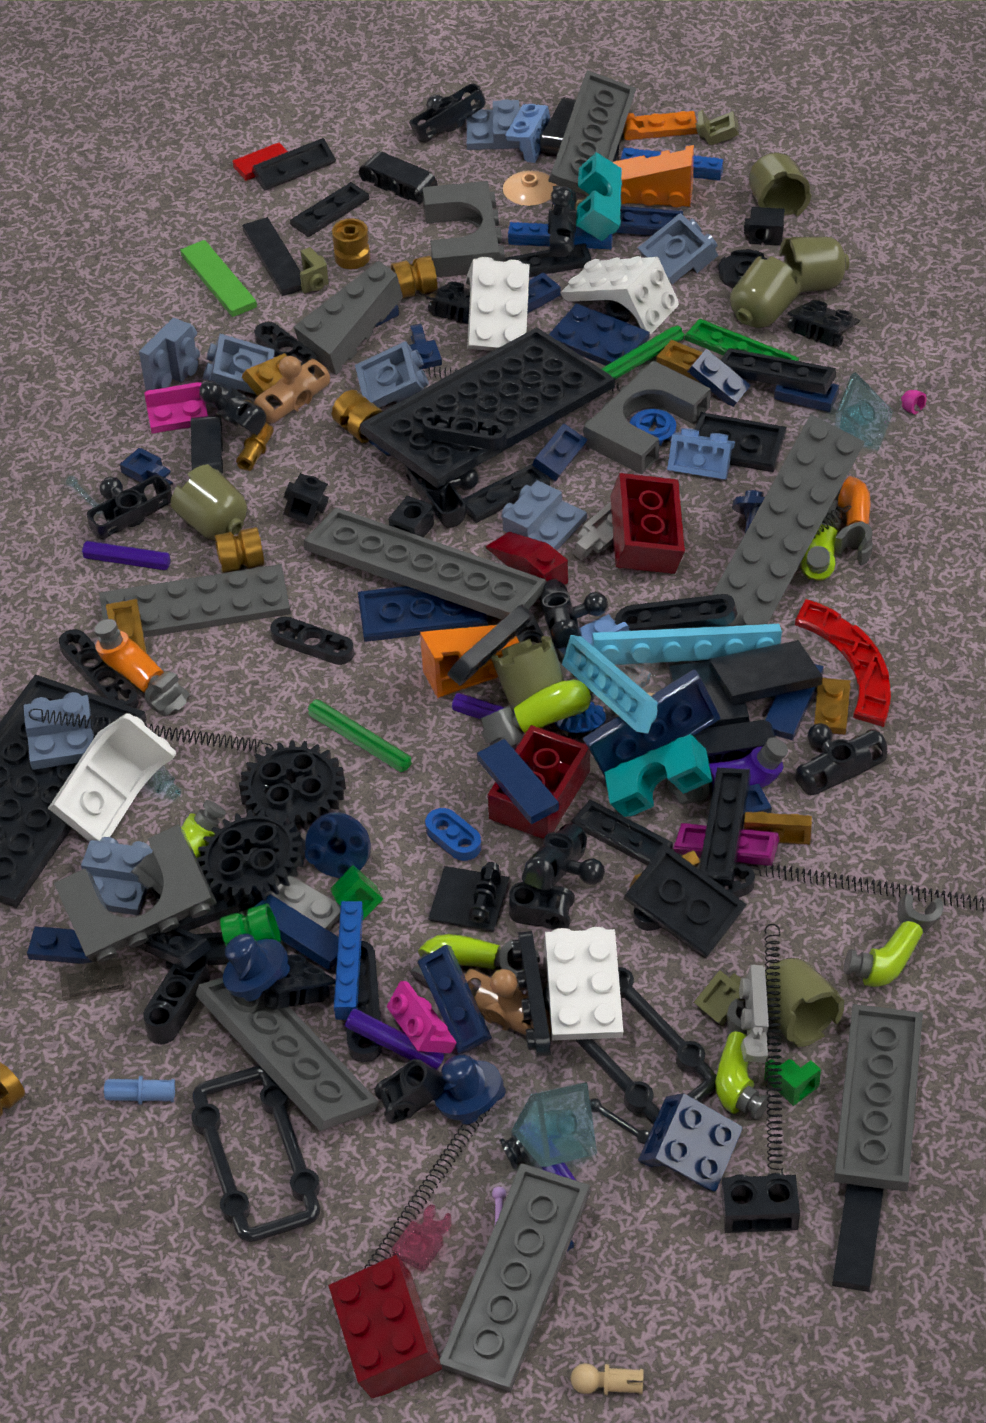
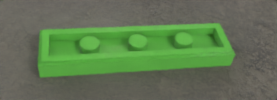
M205 240L180 249L183 259L232 317L257 307L254 297Z

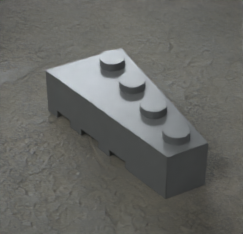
M378 260L294 326L298 341L316 354L317 361L337 375L342 370V365L346 360H351L356 355V348L364 339L368 340L374 333V326L378 322H383L402 299L403 295L397 274Z

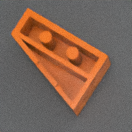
M694 145L686 146L683 151L670 153L667 150L662 151L659 156L646 158L643 155L613 162L622 168L621 204L634 203L647 206L669 205L673 207H690L693 190Z
M497 625L420 632L423 673L437 698L498 677L492 659L460 686L447 675L452 666ZM517 636L514 639H512L504 648L519 643ZM500 650L495 656L498 655V658H501L503 656L502 651Z

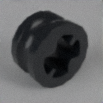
M613 300L606 305V315L623 322L630 320L631 311L624 305Z
M516 1132L511 1133V1138L508 1140L504 1138L499 1139L513 1169L517 1168V1164L520 1161L525 1163L530 1161Z

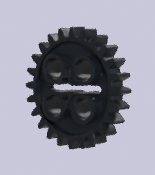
M291 740L289 747L284 748L278 742L277 750L273 751L271 748L265 747V756L257 753L254 754L255 763L247 762V771L241 772L242 782H239L241 802L246 807V813L248 810H252L253 815L258 816L259 812L265 809L269 817L272 812L277 811L279 818L286 815L290 824H301L304 830H308V822H315L320 816L331 813L330 809L339 810V800H344L346 783L343 767H339L337 757L331 759L330 750L320 753L319 744L315 745L312 749H308L307 741H304L300 747H296L294 740Z
M262 809L258 816H254L252 810H248L245 818H241L238 813H235V821L233 822L223 819L224 827L222 829L213 827L212 830L215 836H205L203 839L206 846L198 848L201 857H198L197 860L213 896L216 898L221 895L226 903L233 897L237 905L246 897L249 903L253 904L255 896L258 895L265 901L269 891L278 895L279 889L277 886L280 884L289 887L290 883L287 877H297L299 875L296 867L303 866L304 863L301 856L305 855L304 842L295 823L290 824L286 815L279 818L277 811L272 812L268 817L265 809Z

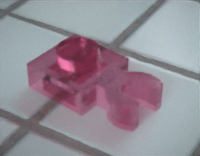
M433 1204L429 1205L424 1211V1222L422 1225L411 1221L392 1247L393 1256L397 1254L403 1262L424 1272L444 1245L443 1237L440 1235L446 1233L451 1228V1214L447 1213L441 1221H434L432 1219L436 1215V1208Z

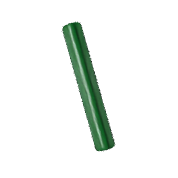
M680 326L671 327L603 367L602 370L613 376L616 380L658 355L671 340L680 342L684 339L685 334Z
M315 699L309 704V716L394 769L404 772L411 766L410 755L319 699Z

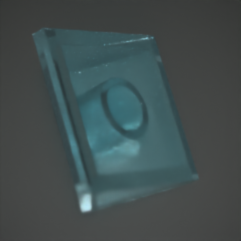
M854 372L850 376L836 412L835 426L865 441L863 448L878 451L893 410Z
M587 1082L537 1092L529 1096L511 1132L541 1167L597 1154Z

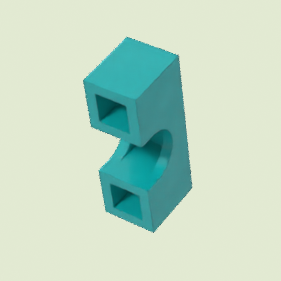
M596 152L579 167L578 187L587 192L589 196L577 206L576 226L603 241L610 234H614L621 224L622 168Z
M691 734L677 738L667 745L650 750L640 757L621 763L617 767L605 772L610 805L623 817L633 816L654 807L653 792L657 784L663 779L667 778L683 794L712 782L707 751Z

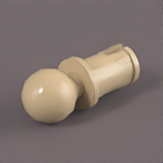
M584 1363L579 1364L573 1369L570 1380L573 1388L582 1394H591L598 1387H604V1395L607 1396L608 1392L643 1394V1382H628L627 1380L643 1381L644 1369L609 1368V1364H605V1372H599L592 1364Z

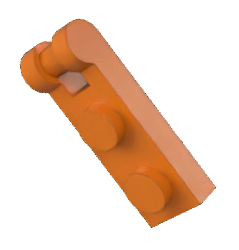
M694 111L665 114L655 113L644 116H635L633 113H628L623 134L625 140L698 134L695 125L697 121Z

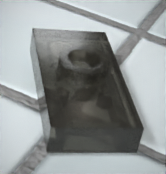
M127 956L113 958L101 963L96 961L59 968L63 1001L132 989Z

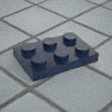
M577 303L548 334L582 357L605 366L646 343L650 338V332Z

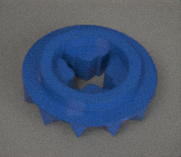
M643 410L636 413L630 420V424L659 438L660 446L664 440L671 441L672 434L676 433L674 417L663 410ZM653 422H656L657 428L654 431H649Z
M591 702L588 709L583 713L556 721L555 725L559 729L570 733H586L603 725L606 721V714L602 706Z

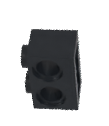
M772 1173L768 1176L738 1174L732 1177H722L721 1196L725 1233L799 1230L800 1208L796 1175ZM781 1199L785 1202L777 1203L772 1200ZM742 1200V1201H746V1202H748V1203H747V1204H738V1203H736V1201Z

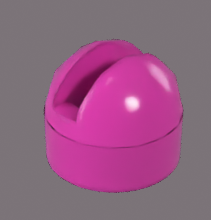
M912 389L906 391L901 397L902 407L907 412L916 415L919 411H914V405L917 404L920 409H923L927 401L926 394Z

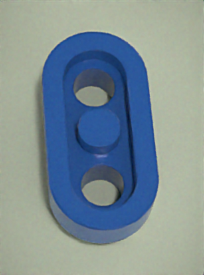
M438 808L432 810L425 819L427 835L457 860L467 861L479 855L481 852V836L479 832L454 811L447 808ZM439 826L447 827V829L445 830H439L437 828ZM463 844L469 845L468 847H460Z

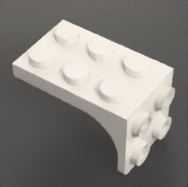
M636 256L631 259H620L617 257L601 261L593 259L584 265V269L577 276L571 278L568 282L569 284L560 292L563 299L569 302L590 300L616 301L628 308L636 317L641 329L649 331L650 334L678 307V299L658 257L641 258Z
M490 257L473 259L466 276V284L470 285L467 349L494 351L526 333L529 264H522L518 260L494 261Z
M125 714L97 733L48 809L89 842L90 840L100 841L102 837H110L145 783L163 765L173 760L176 751L170 747L165 739L158 737L148 729L141 719L131 714Z
M592 927L584 931H571L567 928H559L552 932H545L543 966L547 968L552 1041L623 1038L615 929L606 930L603 927Z

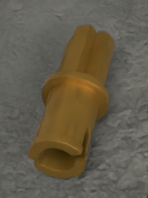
M267 422L258 436L253 433L252 436L246 438L244 449L236 459L237 466L240 469L251 471L260 455L265 454L267 450L266 444L274 432L273 427L268 425Z

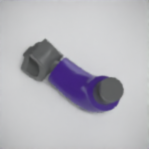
M769 738L763 747H756L744 758L728 762L709 763L712 782L683 794L675 785L668 781L670 792L676 795L681 804L705 800L709 796V791L713 792L717 767L750 769L751 779L749 786L759 784L761 788L768 786L782 772L784 768L782 760L787 755L788 748L780 739Z

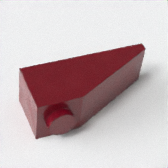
M507 532L486 546L487 550L508 567L543 578L546 581L556 579L565 585L568 584V560L546 542Z

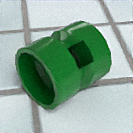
M268 903L249 908L246 917L242 913H234L220 919L221 931L226 946L231 939L240 934H250L256 941L274 939L281 943L279 927Z

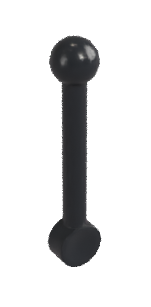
M592 1098L589 1100L588 1108L590 1111L601 1113L636 1136L638 1142L646 1143L650 1134L649 1131L638 1130L603 1107L599 1099Z

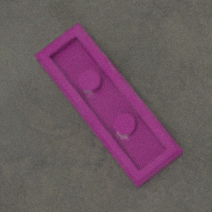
M681 823L673 847L674 851L679 855L695 851L697 857L701 858L707 825ZM742 829L736 862L772 866L779 843L778 833Z

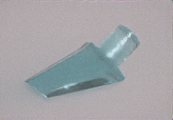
M162 766L152 776L155 792L159 794L164 792L174 800L180 796L181 789L173 784L175 778Z

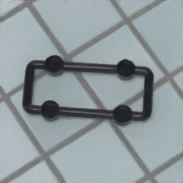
M618 967L621 998H625L677 1053L675 1059L678 1067L688 1073L696 1072L704 1081L687 1094L699 1102L703 1101L716 1089V1074L704 1061V1048L694 1041L685 1042L633 987V974L626 968ZM547 986L542 993L545 1009L550 1013ZM594 1039L575 1040L625 1093L624 1104L627 1109L634 1113H644L655 1123L660 1109L652 1102L654 1097L652 1088L645 1082H634Z
M254 1066L198 1084L192 1093L195 1106L191 1115L193 1127L196 1132L205 1137L223 1192V1197L220 1200L221 1214L226 1221L233 1223L238 1237L243 1241L254 1242L315 1222L320 1214V1204L317 1198L320 1191L319 1177L313 1170L306 1167L286 1110L290 1103L288 1095L261 1066ZM261 1080L263 1084V1089L260 1092L262 1107L264 1111L274 1116L293 1171L290 1179L292 1194L297 1200L303 1201L306 1210L249 1227L247 1217L250 1214L249 1199L245 1193L237 1191L218 1133V1129L221 1126L220 1112L215 1105L208 1103L206 1096Z

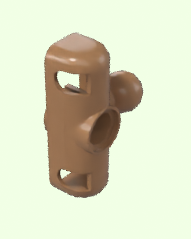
M294 356L284 357L280 361L279 371L283 377L275 385L260 394L254 401L255 404L265 411L268 424L276 423L293 410L300 411L298 408L305 403L309 404L312 396L330 383V374L324 365L315 359H311L301 366L299 359ZM314 366V376L308 371L309 367ZM274 396V399L282 405L274 410L271 404L266 401V398Z
M469 969L464 976L470 990L475 986L471 982L472 979H477L481 982V986L474 999L485 1020L490 1024L493 1021L503 1026L505 1031L511 1028L526 1036V1029H531L530 1025L523 1022L521 999H526V995L518 990L516 975L510 970L501 969L497 970L490 978L476 970ZM545 1009V1011H546V1018H547V1024H548V1030H549V1034H550V1032H551L550 1013Z

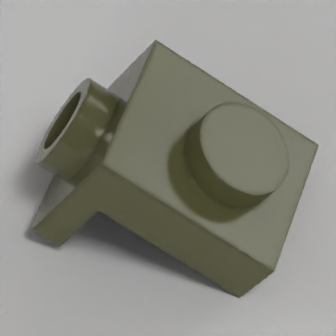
M703 110L698 111V122L695 123L700 138L705 137L708 145L728 141L739 135L738 119L734 111L712 120H708Z
M311 247L301 250L303 271L300 273L302 292L306 294L313 290H321L325 285L329 284L326 261L323 256H318Z

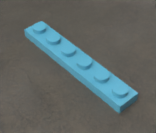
M780 624L598 632L592 633L591 645L614 665L700 661L780 644L782 630Z
M571 635L562 665L636 732L648 734L651 723L655 721L657 716L658 702L583 637Z

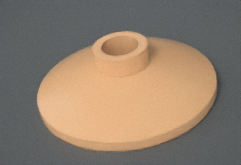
M522 171L510 176L505 181L503 193L507 199L516 204L533 206L550 200L553 186L557 185L548 182L550 177L548 174L539 171Z

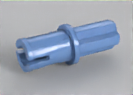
M139 1076V1080L107 1079L104 1084V1097L106 1100L138 1101V1104L141 1105L143 1101L174 1102L175 1079L143 1080V1076Z

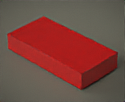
M278 142L232 160L233 167L247 181L255 178L252 172L253 165L288 151Z

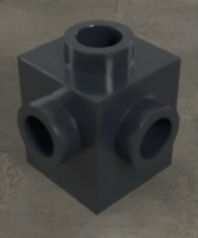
M300 473L295 483L289 482L286 488L284 499L287 500L283 515L311 525L317 513L323 514L329 501V497L325 495L328 484L314 476Z

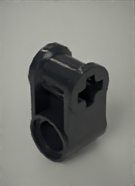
M519 882L514 884L509 891V916L514 922L520 924L542 926L547 929H568L571 921L568 916L569 909L574 904L575 895L571 890L561 886H553L549 890H541L525 882Z
M413 1059L391 1076L381 1080L375 1086L374 1092L376 1097L383 1102L386 1121L393 1124L411 1118L414 1113L431 1101L439 1098L444 1091L443 1087L446 1082L440 1071L419 1059Z

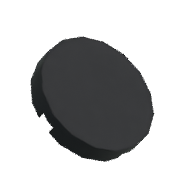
M741 249L733 251L731 256L726 258L725 255L718 265L719 278L726 286L733 289L757 257L760 256L761 259H768L764 257L763 253L756 250Z

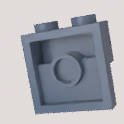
M519 100L493 101L492 110L481 109L467 118V150L520 148V141H507L505 136L521 109L519 107Z
M681 213L638 247L639 252L644 258H659L671 284L675 283L691 269L698 273L718 257L715 249L718 245L713 237L708 233L703 235L697 222L692 218L688 220Z
M173 317L139 351L146 391L166 388L170 385L172 379L182 382L188 375L192 376L195 374L198 368L197 359L200 357V352L195 347L194 338L197 336V331L193 325Z
M219 334L216 344L211 343L209 346L206 360L211 361V363L206 364L203 379L222 383L235 390L240 389L256 394L242 379V375L246 369L272 359L275 350Z
M405 341L356 364L355 368L362 395L380 408L395 400L399 403L428 386L429 382L422 369L419 370V367L424 365L418 350H412Z
M537 480L532 486L525 485L521 489L519 499L515 504L507 503L505 505L501 518L503 519V531L546 542L555 550H558L587 519V512L562 501L561 491Z
M72 692L66 694L63 699L49 701L47 698L39 697L34 699L31 704H25V727L28 736L32 770L78 763L94 739V732L91 730V718L87 729H85L84 720L81 728H79L78 719L75 727H73L72 717L67 727L66 716L61 726L60 715L55 725L54 714L49 724L48 712L44 723H42L41 710H33L30 713L33 719L38 720H32L29 717V711L31 709H42L44 720L46 710L48 709L50 721L51 714L55 710V722L59 711H61L62 720L65 712H67L68 722L71 713H73L74 723L77 714H79L80 724L83 715H86L87 725L89 716H92L88 695L81 696L78 693Z
M102 837L100 841L90 840L81 869L85 868L92 874L109 911L139 916L148 889L138 882L139 878L132 874L131 871L146 855L152 853L153 850L148 844L136 841L132 843V846L119 844L117 840L111 837Z

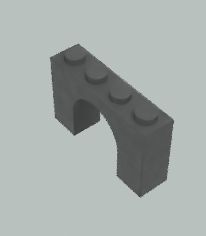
M488 181L423 187L426 224L465 221L479 228L474 233L464 237L430 240L431 258L437 277L465 275L468 273L473 259L480 257H490L494 261L500 262L505 261L504 245H498L502 243L501 227H495L499 226L498 209H492L496 208L495 192L489 191Z
M652 361L645 369H641L628 385L623 386L610 402H606L601 411L593 418L587 420L583 427L584 437L588 439L585 446L642 475L659 458V438L633 426L626 419L639 410L652 408L665 410L694 424L698 420L700 412L705 413L710 408L711 388Z
M179 824L148 838L163 873L164 887L157 904L143 915L125 918L110 913L92 874L85 868L54 883L85 956L92 962L97 960L101 963L110 960L117 955V950L129 945V948L137 947L148 941L147 936L159 930L161 933L169 932L180 925L178 921L189 916L192 918L201 917L211 910L210 906L216 904V900L185 831Z

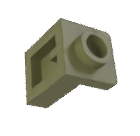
M719 970L694 1003L723 1026L727 1021L730 1003L736 998L739 1001L745 1000L740 999L739 996L741 978L735 973L729 978Z

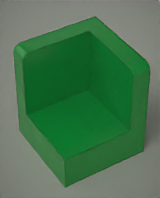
M354 865L330 888L336 902L340 906L342 901H362L363 920L383 900L378 887Z
M788 1059L780 1066L768 1065L769 1069H782L780 1072L769 1071L768 1074L771 1076L781 1075L782 1077L768 1078V1081L782 1082L780 1085H770L773 1088H781L782 1090L777 1092L793 1106L820 1086L821 1068L812 1060L802 1067L797 1065L792 1059ZM767 1062L765 1063V1073H764V1079H765V1080H766L767 1077H769V1076L766 1074V1072L768 1071V1069L766 1068V1065L769 1064V1063H767Z

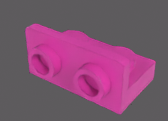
M196 382L145 391L144 395L151 433L191 427V417L208 416L206 404L199 398V388L202 383Z
M400 981L386 1006L417 1051L451 1053L457 1042L448 1031L447 1025L434 1012L430 1002L417 995L408 981Z

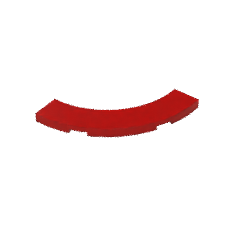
M805 599L795 619V625L827 640L849 662L858 686V701L853 718L884 727L889 713L891 691L889 672L878 648L860 627L851 625L848 621L841 618L840 613L820 603Z

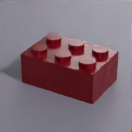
M619 473L610 495L616 568L675 574L685 553L678 479Z
M530 725L515 751L559 802V810L530 824L495 782L488 793V811L490 820L544 839L548 833L555 831L590 772V751L584 743Z
M397 1254L328 1285L357 1382L372 1399L391 1393L443 1370L412 1274Z

